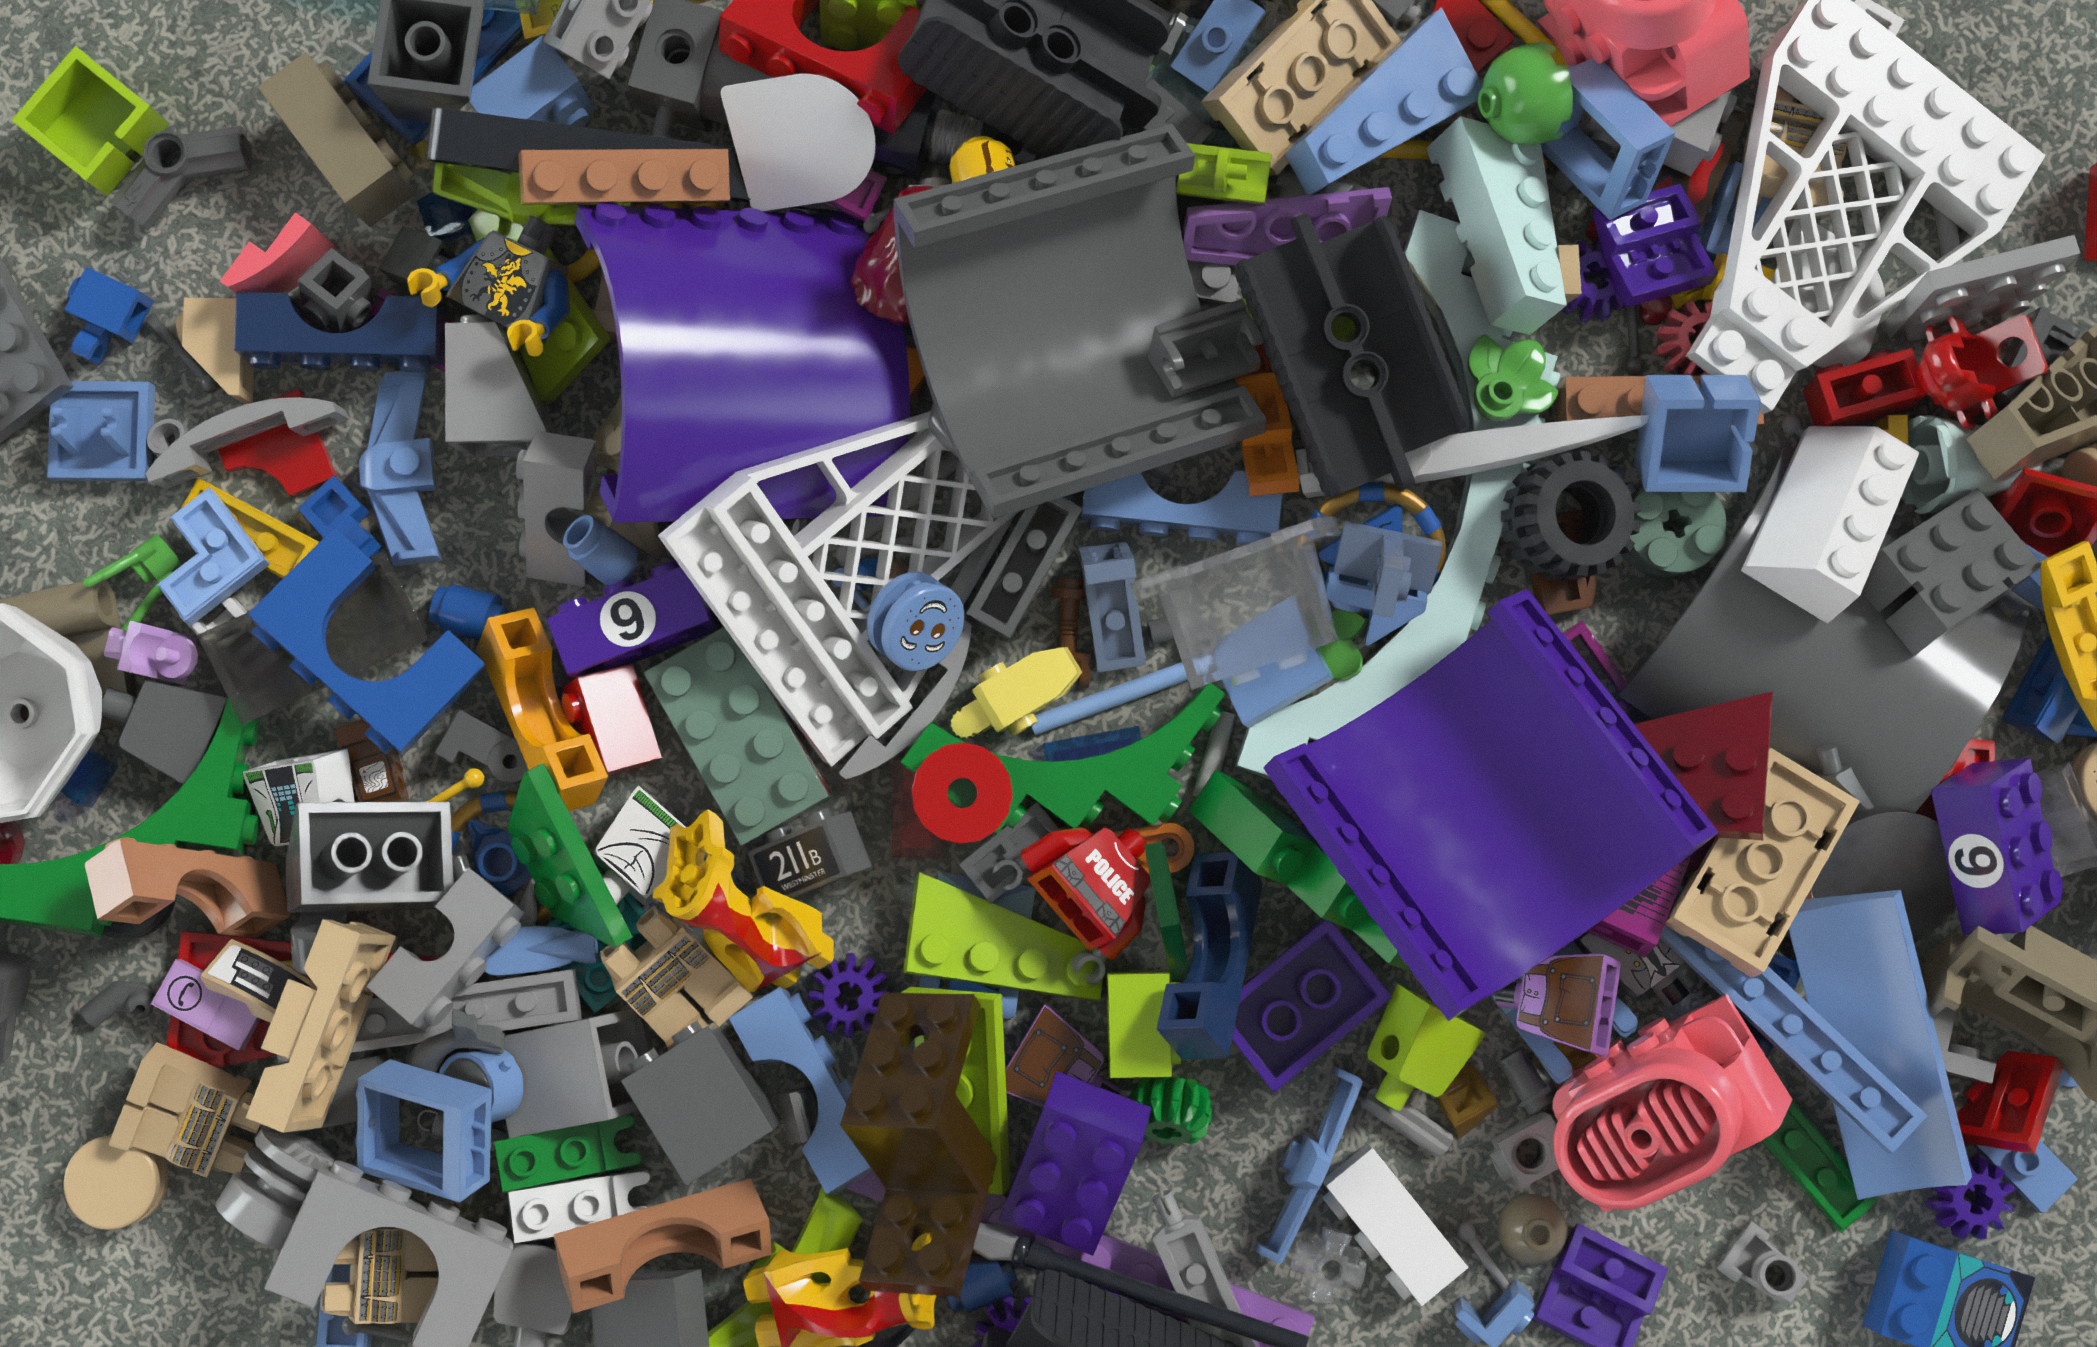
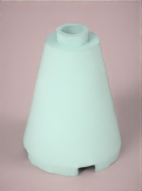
M1932 415L1919 416L1910 419L1908 422V446L1920 453L1901 498L1905 504H1914L1918 508L1914 512L1918 514H1933L1944 510L1977 488L1985 497L2005 492L2022 470L1994 480L1988 470L1979 463L1975 451L1966 440L1982 426L1975 425L1974 430H1968L1961 425L1960 421ZM2043 462L2027 468L2041 471Z

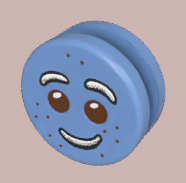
M908 572L888 582L875 597L867 617V634L873 647L900 668L909 671L925 670L941 662L955 647L964 625V608L958 595L947 586H943L931 575L923 572Z

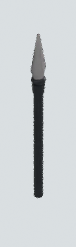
M980 1223L973 1251L988 1260H1009L1016 1266H1022L1026 1263V1267L1039 1271L1050 1269L1057 1272L1061 1271L1070 1277L1078 1278L1100 1289L1273 1347H1307L1310 1336L1055 1252L1053 1248L1035 1241L1031 1244L1028 1237H1017L1002 1225Z

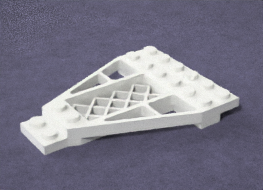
M1803 0L1790 21L1778 29L1755 65L1760 70V77L1725 273L1715 290L1710 318L1686 357L1710 375H1746L1761 399L1759 409L1761 414L1768 413L1774 409L1796 371L1808 367L1902 301L1928 271L1953 265L2000 232L2046 156L1851 0ZM1778 85L1824 118L1800 155L1770 132ZM1847 142L1852 167L1837 169L1832 145ZM1865 153L1878 163L1868 165ZM1765 154H1767L1786 169L1788 175L1752 231ZM1820 163L1821 172H1814ZM1884 172L1889 197L1874 198L1870 179L1871 173ZM1854 176L1859 201L1844 203L1839 178ZM1809 182H1824L1829 205L1813 208ZM1921 198L1925 199L1971 235L1969 239L1937 261L1910 242L1903 233L1906 222ZM1796 202L1798 210L1790 211ZM1890 205L1883 219L1879 222L1876 207ZM1861 210L1866 235L1851 237L1846 215L1847 211ZM1830 214L1835 239L1820 241L1815 216ZM1800 218L1805 244L1789 246L1784 221ZM1772 240L1774 249L1766 250ZM1867 243L1856 261L1853 245ZM1837 248L1842 273L1827 275L1822 250ZM1889 250L1917 272L1916 276L1856 318L1853 316L1852 311ZM1807 252L1812 278L1796 280L1791 254ZM1776 257L1781 283L1774 284L1763 276L1760 259ZM1844 281L1832 300L1829 283ZM1814 286L1819 312L1811 313L1801 305L1798 288Z
M930 412L737 471L658 535L825 764L831 767L868 735L877 740L913 709L909 700L927 670L909 671L904 669L896 683L867 642L869 640L867 634L868 613L879 591L892 580L889 578L893 551L911 553L908 572H923L931 575L936 580L942 578L970 554L951 587V590L958 595L964 606L1014 516L1019 512H1013L993 519L982 501L980 513L974 518L963 517L967 489H976L972 483L968 482L969 477L959 458L955 480L937 478L941 451L950 450L946 449L931 433L928 426ZM915 432V436L851 489L832 462V459L836 456ZM926 459L923 476L908 474ZM816 463L834 488L836 500L829 508L793 536L757 483L760 480ZM904 481L922 483L918 511L900 509ZM936 485L953 487L949 515L932 513ZM889 490L886 507L871 505ZM867 512L885 514L881 542L863 540ZM899 516L917 518L912 546L894 544ZM852 520L849 538L832 537ZM930 520L948 522L945 541L938 548L926 547ZM829 544L848 546L844 573L825 572ZM861 548L879 549L875 577L857 575ZM814 552L813 561L811 562L808 556ZM824 579L842 581L839 601ZM856 583L874 584L871 605L864 611L851 610Z

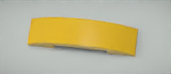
M2082 541L2042 560L2040 581L2045 617L2057 657L2078 703L2097 732V597L2095 594L2097 592V563L2089 541Z

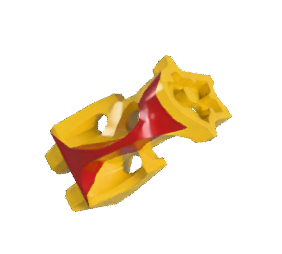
M708 809L701 813L689 827L684 828L679 824L670 827L667 875L664 881L653 890V898L664 903L666 912L689 926L702 928L704 941L714 955L747 991L756 992L769 983L786 989L797 982L801 975L802 964L807 962L821 969L832 963L834 959V940L822 932L821 912L765 886L757 889V895L752 899L735 886L731 876V871L734 868V855L725 849L723 821L715 813ZM707 853V858L704 862V856Z
M925 1233L919 1236L914 1241L912 1250H921L922 1247L929 1244L933 1238V1233ZM848 1248L811 1254L792 1253L785 1249L779 1250L768 1266L751 1270L743 1284L747 1301L751 1304L771 1302L773 1313L760 1315L755 1322V1334L759 1347H857L873 1340L876 1336L875 1332L892 1326L909 1324L911 1327L922 1330L932 1329L935 1325L934 1303L937 1295L870 1291V1298L865 1303L857 1304L851 1301L849 1290L851 1287L860 1284L858 1280L864 1261L852 1259ZM812 1273H826L831 1278V1281L829 1283H817L812 1277Z

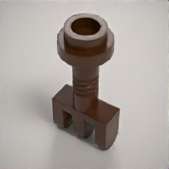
M1057 578L1056 587H1051V597L1060 598L1059 618L1061 620L1059 624L1061 625H1059V629L1061 630L1058 631L1060 635H1058L1057 648L1068 647L1082 671L1078 678L1079 687L1089 688L1091 653L1077 652L1076 636L1078 634L1076 631L1078 626L1076 625H1078L1077 620L1079 619L1080 599H1087L1084 579Z

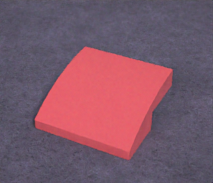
M294 213L266 252L249 241L220 282L235 293L288 294L299 286L298 280L312 264L316 263L331 248L336 250L337 246L310 222Z

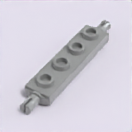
M1172 1190L1163 1191V1198L1169 1210H1167L1161 1193L1154 1195L1152 1201L1158 1210L1163 1225L1152 1233V1239L1175 1291L1243 1314L1200 1215L1182 1216L1173 1197ZM1187 1318L1190 1326L1193 1328L1204 1330V1332L1210 1335L1213 1334L1222 1340L1233 1342L1239 1347H1257L1252 1339Z

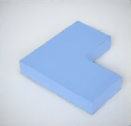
M209 487L170 517L197 554L157 585L182 619L192 626L268 567L270 563L218 494Z

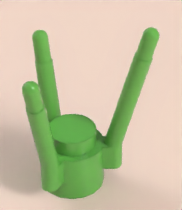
M156 533L135 548L132 553L85 578L83 585L87 588L92 587L129 567H132L145 584L155 579L157 581L156 585L121 628L122 630H128L129 622L140 623L162 596L163 592L157 584L172 574V571L182 563Z

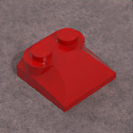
M2023 468L2007 491L1997 494L1989 501L2025 544L2048 558L2082 541H2089L2090 546H2092L2097 539V486Z

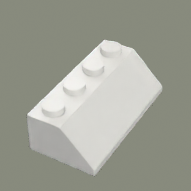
M1809 426L1802 434L1741 571L1828 624L1860 596L1920 452L1879 427Z

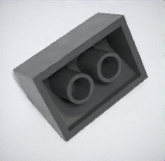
M326 802L296 804L286 858L287 913L437 909L435 907L437 903L454 885L450 802Z

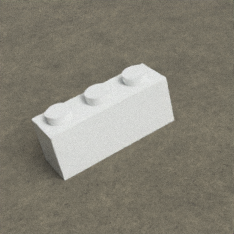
M1365 1144L1324 1178L1322 1183L1329 1192L1322 1197L1340 1221L1349 1215L1361 1230L1354 1236V1239L1372 1261L1381 1255L1392 1269L1385 1277L1404 1301L1413 1295L1419 1304L1423 1306L1469 1268L1369 1144Z

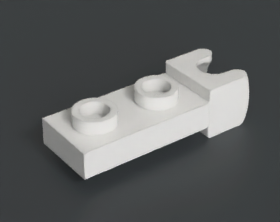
M645 1168L626 1170L507 1191L513 1242L519 1243L554 1237V1234L647 1208L646 1206H630L627 1199L628 1193L633 1187L644 1185L650 1180L648 1170Z

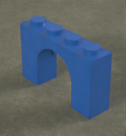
M334 527L248 613L249 617L257 625L251 633L272 652L281 646L295 660L289 667L308 685L312 686L318 680L333 694L327 701L347 720H350L355 714L370 727L364 735L380 750L388 754L394 748L403 756L486 671V665L455 635L447 630L412 667L395 678L377 682L363 681L351 677L340 670L330 659L327 650L326 633L329 621L336 609L375 571V567L369 557Z

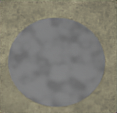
M1910 812L1875 814L1846 826L1811 888L1813 898L1901 890L1913 941H1917L1934 931L1950 916L1956 907L1939 824L1929 817Z

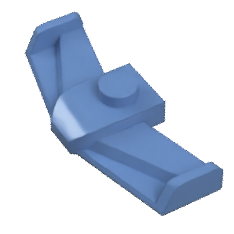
M395 371L388 372L382 377L379 382L367 450L359 459L360 484L368 492L393 566L443 561L419 492L437 490L433 442L430 438L416 439L426 384L428 382V374L426 372Z
M1334 1066L1332 1074L1338 1076L1339 1080L1315 1138L1303 1134L1300 1143L1292 1140L1283 1156L1280 1168L1287 1170L1284 1180L1293 1188L1266 1243L1257 1240L1253 1247L1255 1252L1276 1263L1284 1261L1326 1176L1363 1083L1358 1076L1337 1066Z

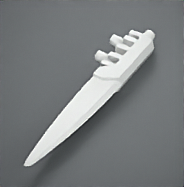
M1649 415L1550 422L1452 434L1405 453V456L1413 473L1415 483L1457 477L1547 457L1608 439L1642 427L1647 423ZM1296 450L1299 484H1301L1303 494L1307 498L1324 496V492L1319 487L1317 477L1315 478L1312 464L1311 462L1309 463L1306 450ZM1391 473L1370 481H1384L1395 484Z

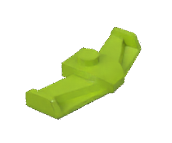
M436 163L433 193L509 219L515 224L525 225L529 215L551 226H576L575 217L578 204L521 205L519 173L512 172L509 175L497 170ZM621 202L615 204H618L620 206L635 207L636 202ZM589 203L582 205H598L599 203Z
M821 1187L818 1193L819 1196L791 1252L811 1254L849 1249L863 1219L848 1201L837 1194H826L823 1187ZM773 1241L771 1244L772 1255L759 1258L742 1279L743 1284L751 1270L768 1266L778 1251L785 1248ZM812 1273V1277L817 1283H829L831 1281V1278L826 1273ZM749 1301L708 1332L709 1347H759L755 1334V1322L760 1315L773 1313L771 1302L751 1304Z

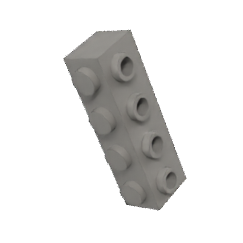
M564 0L542 42L587 69L610 79L613 71L620 69L626 61L629 53L628 43L636 28L642 26L650 16L653 6L652 1Z

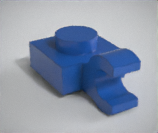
M334 475L298 508L323 538L336 527L371 560L383 549V546L360 524L370 512L344 483Z

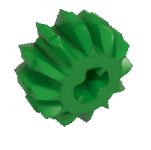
M1177 1074L1172 1077H1141L1140 1082L1132 1085V1091L1128 1099L1151 1107L1143 1137L1145 1141L1154 1140L1160 1142L1161 1146L1168 1143L1179 1147L1182 1143H1197L1200 1138L1207 1136L1208 1126H1210L1212 1118L1211 1098H1209V1089L1198 1085L1196 1080L1179 1078Z

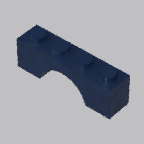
M236 292L234 351L246 361H250L251 367L259 369H279L281 362H300V367L308 370H329L331 363L350 364V369L357 371H379L380 364L399 365V369L406 372H429L430 365L444 366L446 308L441 301L434 307L425 306L422 303L421 296H387L380 311L366 325L346 333H328L308 325L299 305L287 293Z
M1232 851L1194 854L1185 896L1194 927L1193 960L1189 973L1182 983L1166 984L1157 1024V1031L1182 1060L1228 1058L1263 885L1257 874Z

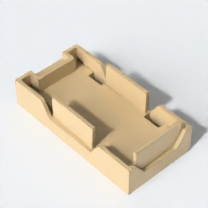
M1301 0L1297 4L1298 11L1291 18L1284 19L1238 67L1234 68L1201 101L1215 121H1221L1242 150L1272 154L1269 176L1278 175L1286 167L1289 161L1284 153L1326 112L1335 106L1357 82L1366 76L1390 50L1401 42L1372 0ZM1321 3L1322 7L1313 15L1311 12ZM1257 68L1259 71L1248 81L1247 77ZM1300 130H1304V132L1289 139L1294 133H1298Z
M1770 748L1763 841L1716 837L1699 868L1684 886L1669 913L1665 925L1684 937H1691L1730 961L1731 966L1751 978L1764 973L1860 801ZM1826 830L1828 834L1819 850L1815 849L1814 847L1818 839L1823 835L1822 832ZM1707 872L1712 876L1702 894H1700L1701 890L1697 889V886L1703 875ZM1783 918L1770 936L1766 934L1774 921L1776 922Z
M322 919L303 968L317 989L291 979L287 980L261 1049L290 1060L289 1063L264 1069L252 1102L243 1103L242 1108L248 1110L247 1119L283 1133L321 1128L323 1126L374 994L366 986L385 965L395 940V935L360 922L341 924L333 920Z

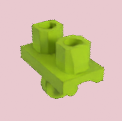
M1187 143L1195 154L1193 171L1179 174L1176 189L1178 195L1265 205L1272 160L1271 153Z

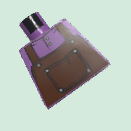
M1604 954L1551 956L1525 973L1523 979H1516L1495 993V1001L1498 1007L1518 1009L1516 1020L1518 1029L1598 1056L1608 1055L1621 962Z
M1046 1003L1041 1007L1005 1068L1006 1093L1041 1107L1056 1071L1118 1095L1122 1088L1097 1074L1106 1059V1054Z

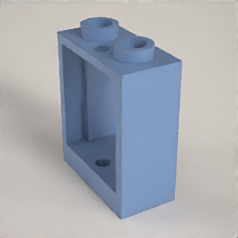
M1592 58L1578 65L1572 64L1567 67L1573 91L1571 119L1568 122L1561 123L1558 131L1564 133L1561 139L1542 143L1541 148L1542 152L1611 220L1646 203L1676 132L1605 62L1598 64ZM1584 109L1621 146L1615 163L1578 127Z
M391 1059L358 1078L356 1101L358 1102L357 1134L355 1138L357 1168L366 1174L459 1203L490 1181L492 1089ZM400 1098L444 1111L443 1155L399 1142Z

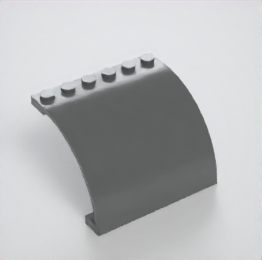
M1173 124L1124 136L1120 140H1109L894 199V225L899 271L908 317L920 362L935 406L948 433L951 444L970 481L993 519L1265 433L1267 418L1245 386L1239 387L1234 378L1172 398L1148 359L1156 325L1202 311L1193 285L1182 241L1175 187V175L1193 171L1195 154Z
M1786 443L1775 456L1765 478L1766 484L1725 554L1684 613L1647 660L1641 657L1633 666L1619 696L1652 719H1658L1773 691L1770 748L1815 774L1821 770L1816 748L1825 744H1836L1841 764L1846 763L1852 767L1854 775L1874 808L1869 810H1855L1846 826L1865 817L1880 813H1915L1932 793L1931 789L1940 783L1993 704L2019 650L2031 608L2024 604L2023 600L2016 593L2011 591L1914 657L1885 621L1918 594L1913 586L1879 613L1861 592L1854 602L1827 624L1742 572L1741 569L1796 450ZM1896 513L1893 515L1879 551L1913 529L1901 521ZM1826 830L1822 832L1823 836L1826 837L1828 832Z

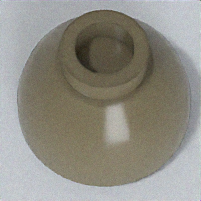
M1525 1194L1512 1199L1503 1208L1498 1218L1497 1234L1502 1248L1510 1257L1521 1263L1537 1265L1552 1260L1560 1253L1567 1238V1224L1563 1213L1553 1201L1542 1195Z

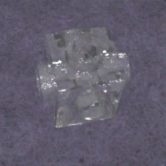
M1323 1226L1321 1233L1307 1230L1305 1241H1297L1292 1255L1290 1270L1296 1272L1295 1280L1300 1287L1306 1289V1297L1333 1305L1336 1297L1349 1301L1352 1288L1357 1290L1361 1288L1367 1261L1360 1259L1362 1250L1356 1243L1351 1242V1234ZM1330 1260L1339 1262L1337 1275L1333 1278L1325 1277L1322 1273L1324 1264Z

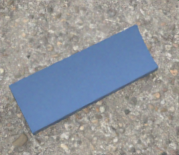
M1901 890L1805 899L1789 927V933L1807 1003L1928 1116L1893 1153H1887L1833 1102L1857 1199L1860 1200L1914 1189L1967 1185L1972 1178V1173L1932 1013L1929 1008L1930 1005Z

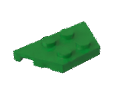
M542 763L524 772L507 829L512 837L511 846L514 854L521 863L527 866L535 881L534 891L538 900L545 908L550 910L553 917L612 947L619 946L633 936L547 768Z

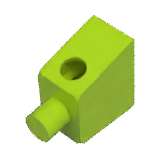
M1397 984L1367 1051L1368 1059L1388 1072L1374 1096L1387 1106L1401 1112L1414 1087L1435 1097L1443 1095L1487 1033L1460 1015L1448 1021L1433 1001Z

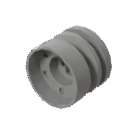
M264 1126L254 1139L258 1148L249 1149L244 1156L246 1165L255 1174L246 1172L233 1174L215 1205L223 1218L239 1231L266 1246L280 1251L321 1162L332 1166L334 1161L342 1160L335 1157L324 1146L305 1136L295 1133L286 1134V1132L283 1133Z

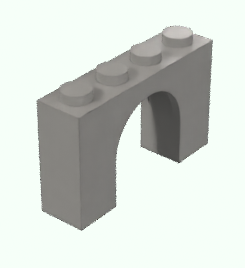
M336 1160L331 1166L321 1162L268 1276L264 1289L314 1308L339 1253L348 1242L359 1234L374 1228H401L414 1233L429 1246L435 1256L439 1271L435 1287L413 1332L412 1346L469 1347L513 1251V1238L506 1236L508 1230L488 1219L480 1218L476 1224L458 1216L460 1213L459 1209L440 1200L432 1199L430 1204H426L411 1198L412 1191L393 1181L383 1180L382 1184L379 1185L361 1178L364 1172L349 1163Z

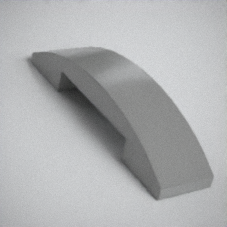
M300 397L277 398L245 404L218 414L179 437L154 461L147 470L146 475L150 483L167 489L212 472L205 453L285 423L288 424L290 430L305 437L347 421L349 417L345 409L333 402Z
M964 620L963 629L955 647L938 663L946 671L945 675L886 747L883 746L874 737L869 735L839 772L842 777L849 780L870 772L890 761L912 744L923 733L929 723L933 722L951 695L961 674L969 648L971 624Z

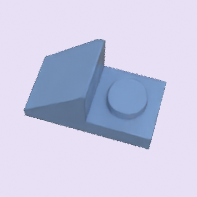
M1329 567L1324 600L1333 602L1335 607L1344 611L1359 612L1362 608L1370 610L1365 628V646L1374 643L1426 610L1427 592L1409 589L1405 603L1396 601L1393 618L1372 614V581L1333 573L1334 567Z

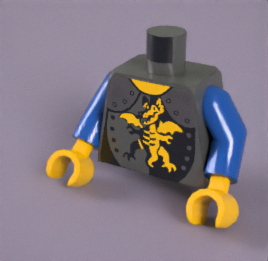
M529 215L517 242L492 230L485 238H482L456 257L437 267L434 271L420 268L411 272L407 280L410 294L415 295L424 289L421 292L422 303L425 306L434 307L441 300L440 289L448 291L447 297L508 327L507 337L513 351H517L525 343L528 355L539 356L543 351V344H546L549 335L570 313L567 280L568 268L544 256L557 228Z

